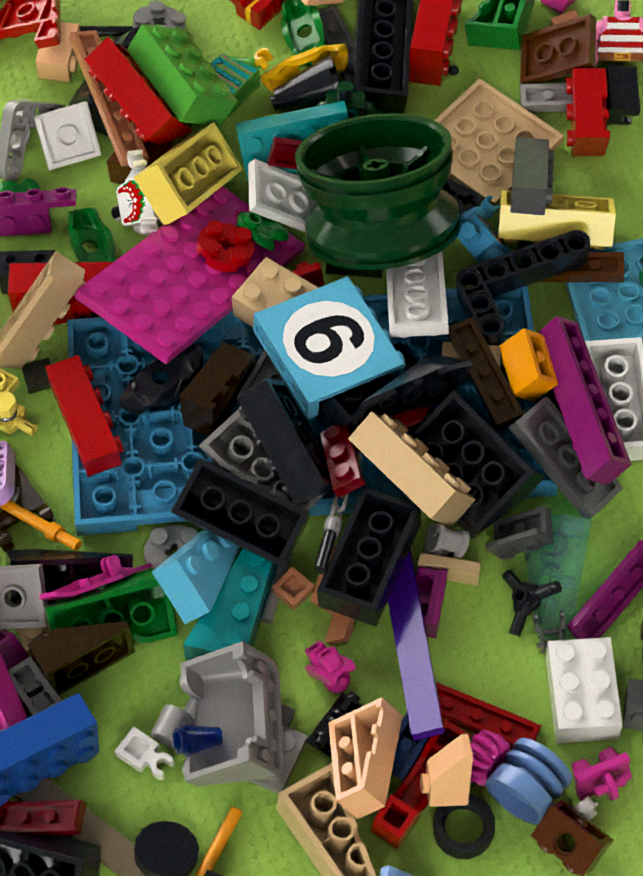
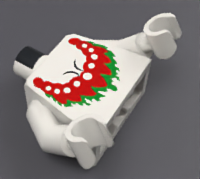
M143 149L127 152V161L132 170L125 182L117 187L118 205L112 208L111 213L116 221H122L124 227H133L136 233L148 237L153 232L158 231V225H161L162 222L155 214L154 209L134 179V176L144 170L147 165V161L143 159Z

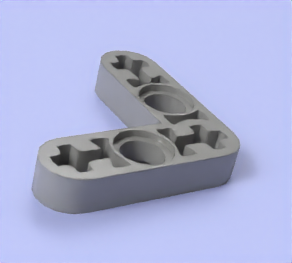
M10 100L7 102L3 110L0 129L1 179L15 181L21 175L28 128H36L33 119L34 111L38 108L39 114L64 108V105L27 100ZM23 111V116L16 115V112ZM15 134L16 140L14 145L11 147L10 139L12 135Z

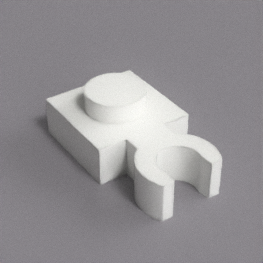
M135 727L131 729L115 750V755L139 772H142L146 766L150 767L152 775L159 780H163L165 777L164 772L157 768L159 764L167 763L171 767L174 766L172 756L167 753H157L160 749L159 743Z

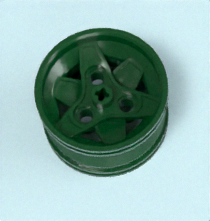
M384 113L365 115L342 120L321 128L308 136L299 145L295 154L298 178L306 195L316 204L305 222L307 241L311 252L320 260L334 266L356 270H381L402 267L438 254L447 248L458 236L460 231L458 203L449 192L442 189L450 176L453 162L451 135L442 124L429 118L410 114Z

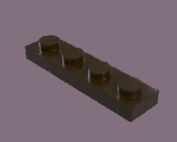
M471 317L449 326V334L447 336L459 359L470 360L472 363V367L467 374L494 426L500 429L515 423L524 415V412L474 318Z

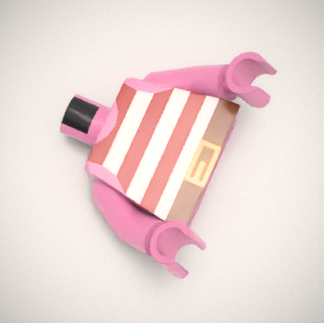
M615 0L614 16H604L602 20L596 22L594 68H596L598 60L643 61V17H630V0Z

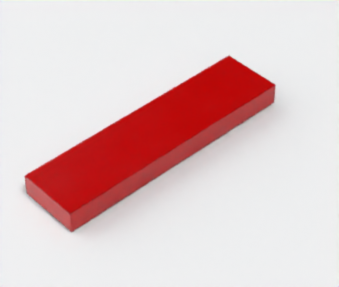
M436 682L443 719L445 718L457 727L474 734H479L484 729L497 733L510 743V749H513L514 743L522 737L534 741L537 740L542 725Z

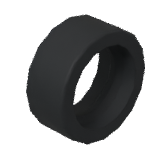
M469 794L468 805L438 806L434 814L433 835L437 845L446 854L456 859H471L480 856L489 848L494 837L495 817L491 807L482 798ZM459 809L477 813L483 822L481 836L471 843H459L452 840L445 830V821L450 813Z

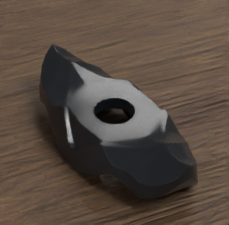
M200 345L187 347L167 364H164L157 358L147 367L140 370L126 386L119 398V405L132 414L140 415L150 408L165 407L177 401L193 377L202 369L203 352ZM157 372H165L169 375V380L164 384H156L152 377Z

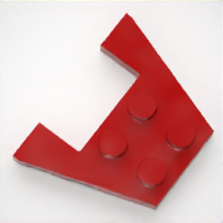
M8 0L0 10V39L18 38L23 34L34 32L36 33L34 42L39 49L59 45L60 0Z

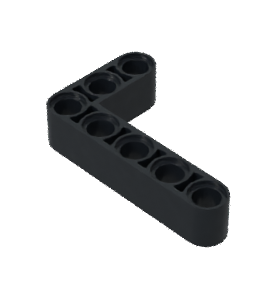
M570 231L463 268L458 272L456 277V294L467 319L474 318L488 345L499 346L504 343L505 324L493 297L585 265L589 258L590 238L583 231ZM487 331H495L496 333L491 334L487 333Z

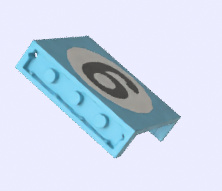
M348 276L254 313L253 331L280 376L286 381L307 420L318 416L319 402L388 373L394 374L396 378L403 374L404 367L406 366L403 354L399 350H395L388 331L385 328H381L377 322L375 311L372 307L366 305L360 288L357 285L354 286Z

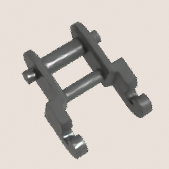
M564 610L559 611L561 626L558 629L551 630L540 629L538 615L533 613L535 634L540 633L541 643H537V648H541L542 653L545 652L548 641L544 642L543 635L558 634L559 640H563L562 631H566Z

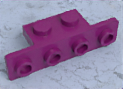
M58 187L47 191L30 189L26 192L13 193L12 191L0 192V237L52 233L49 208L76 206L77 189Z

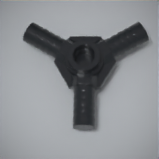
M512 570L504 572L502 578L513 590L512 600L515 611L509 634L520 637L527 616L539 608L544 598L562 591V586L558 580L539 587L527 582L522 583Z

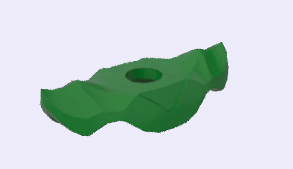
M284 0L282 2L281 29L290 50L297 55L314 47L324 46V29L318 9L314 5L306 6L301 0ZM303 28H312V32L308 37H299V33ZM312 61L305 64L308 67H310L312 65Z
M90 207L70 211L68 234L77 261L114 262L116 253L114 239L109 228L101 221L97 210ZM91 243L96 246L97 251L87 252L82 244Z

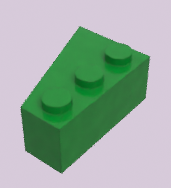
M535 0L482 1L478 6V12L465 23L468 45L520 50L522 35L526 32Z

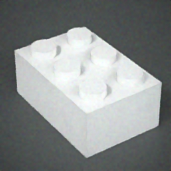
M611 637L548 641L545 659L555 743L619 740L622 729V717Z

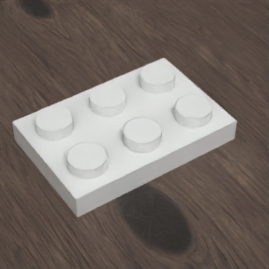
M257 159L252 160L248 164L249 211L306 233L305 222L307 216L316 204L304 192L298 176L277 167L268 166L267 163Z

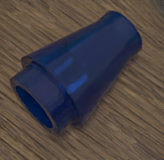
M182 724L180 728L174 729L172 740L177 754L189 756L214 746H220L223 741V735L219 726L207 727Z

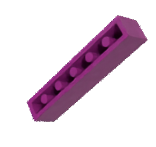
M556 316L538 332L544 335L558 385L553 388L555 400L559 404L564 424L569 431L573 442V449L577 453L581 464V471L586 480L608 485L632 464L578 322Z

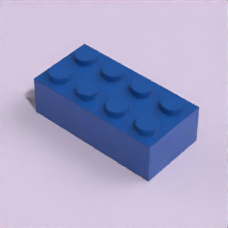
M79 693L0 732V806L5 804L10 797L21 791L28 792L33 790L39 784V781L45 778L58 777L65 773L67 768L79 762L86 763L99 753L97 721Z

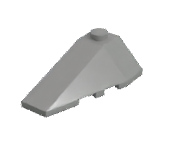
M239 410L232 414L199 445L221 469L307 511L325 495L323 494L306 503L290 501L282 489L284 483L281 477L271 470L267 462L269 458L267 452L256 443L253 437V432L255 431L252 425L243 419Z

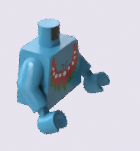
M487 196L479 207L476 206L459 216L460 231L457 238L479 263L512 252L501 238H498V234L483 218H491L500 207V205L493 206L490 204V201L493 199L492 196Z

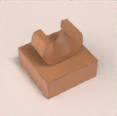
M291 567L271 587V590L275 596L295 611L313 593L315 585L294 567Z

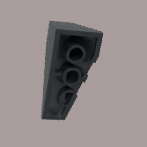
M0 831V876H99L101 845L67 837Z

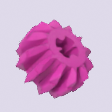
M485 729L473 736L470 742L473 754L472 783L485 786L486 780L499 764H507L505 756L511 750L509 749L510 743L504 740V737Z

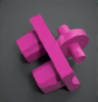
M317 641L304 651L311 662L305 667L310 676L322 681L327 690L333 693H341L348 688L350 684L349 671L356 669L351 659L340 655L337 649L332 646L326 648L325 644L321 641Z
M613 747L601 751L598 755L599 763L590 766L588 761L584 759L572 763L576 795L580 801L587 796L596 795L598 797L606 794L611 801L619 798L617 788L625 786L626 781L632 779L629 768L631 761L626 752L619 754Z

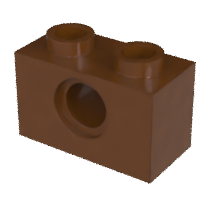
M562 799L550 806L531 834V837L538 841L537 845L543 851L557 856L563 861V866L569 872L580 876H585L595 868L613 842L610 836ZM566 833L572 835L575 839V847H571L566 842Z

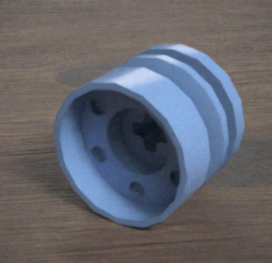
M522 737L517 739L513 749L506 754L505 761L507 764H499L486 780L485 786L491 796L505 810L527 823L537 825L553 804L551 798H560L563 790L572 782L573 776L566 764L551 750L532 739Z

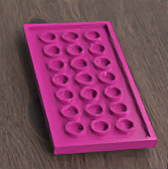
M222 186L188 214L165 226L162 225L157 229V232L150 234L77 289L75 298L164 364H167L233 310L232 296L265 257L285 268L303 253L306 244L288 232L289 239L287 241L275 240L274 250L271 251L260 246L251 238L255 245V251L251 263L247 267L244 265L238 267V270L235 272H222L208 266L205 263L206 258L202 254L199 257L196 251V244L201 230L207 227L208 222L211 220H218L221 223L236 226L239 214L241 212H250L249 204ZM223 245L224 249H229L228 246Z

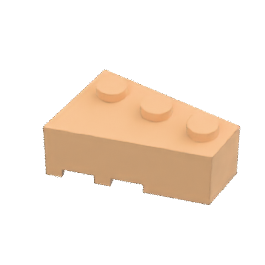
M383 697L328 722L336 802L357 819L385 807L403 716Z

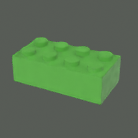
M158 24L155 26L141 25L127 51L178 120L184 123L203 125L215 122L216 126H221L237 100L231 94L229 86L218 77L215 68L208 64L202 56V51L189 39V34L178 27L174 29Z

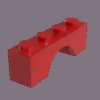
M445 718L443 719L445 733L431 736L407 778L396 792L390 795L385 807L380 809L373 820L371 832L397 850L429 805L427 793L422 794L420 786L421 774H426L427 760L461 734H468Z

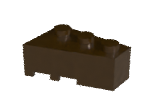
M223 342L211 354L207 363L179 396L183 426L208 437L221 426L238 402L236 397H238V393L256 365L255 355Z

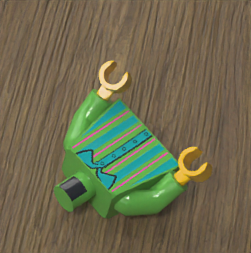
M268 48L258 50L253 57L249 58L231 57L223 53L219 54L211 63L208 62V64L215 68L216 74L221 81L229 86L231 94L237 100L226 118L260 87L259 69L266 70L269 66L267 62L274 59Z

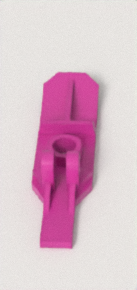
M111 555L102 558L100 561L102 574L74 581L52 592L40 594L39 599L61 600L73 597L152 567V564L150 562L135 568L122 567L118 556Z

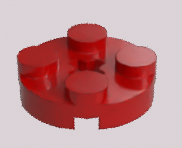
M211 220L208 222L207 227L202 229L199 234L196 251L199 257L202 254L206 258L205 263L211 268L222 272H235L238 270V267L244 265L247 267L251 263L255 245L251 239L252 233L249 229L221 223L218 220ZM223 245L228 246L229 249H224Z

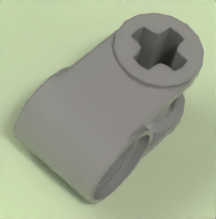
M441 523L429 524L422 553L461 558L466 553L469 545V532L465 530L455 531Z

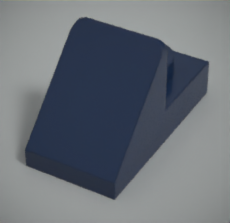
M408 713L402 719L392 774L402 781L407 778L431 738L413 740Z

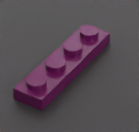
M640 540L568 623L567 628L576 639L601 638L643 588V540Z

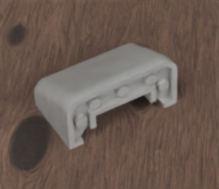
M242 641L180 663V686L185 693L196 699L199 754L194 753L186 757L183 765L185 781L194 786H206L271 779L282 775L285 769L280 677L273 659Z

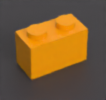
M523 328L499 345L502 364L506 369L509 386L516 397L534 402L558 385L544 335Z

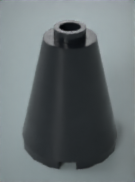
M332 56L324 57L274 88V95L270 96L275 112L280 110L282 114L315 107L319 101L325 100L326 92L337 91V85L341 81Z

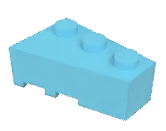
M207 530L199 532L152 571L185 624L211 611L240 548Z

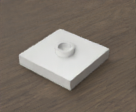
M86 101L33 116L49 170L102 155Z

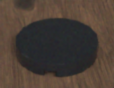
M160 821L151 823L143 828L136 837L134 860L136 866L145 876H188L197 864L199 846L196 837L188 828L177 822Z

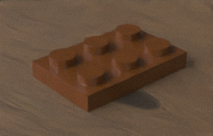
M588 14L523 34L520 83L539 84L570 75L573 68H594L596 18L592 14Z

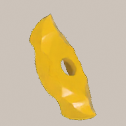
M343 43L314 47L285 59L273 69L261 75L260 79L264 86L274 93V88L302 72L299 70V65L312 61L313 65L329 55L332 56L337 72H344L349 59L347 45Z

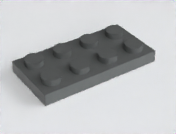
M545 396L513 423L509 429L575 509L588 521L623 487L616 479L608 485L586 480L581 471V464L577 453L573 449V442L569 431L564 424L563 415Z

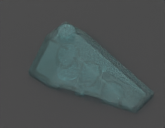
M559 514L551 516L553 543L542 546L538 551H525L524 555L527 562L529 583L540 587L558 580L562 586L561 592L544 598L539 608L534 611L538 615L539 628L543 630L558 629L561 626L559 611L564 610L566 631H562L563 640H570L571 632L567 625L574 618L592 519ZM548 634L543 635V638L556 641L559 640V635Z

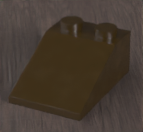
M127 622L57 628L49 633L39 634L28 644L32 659L58 696L135 652L130 626Z

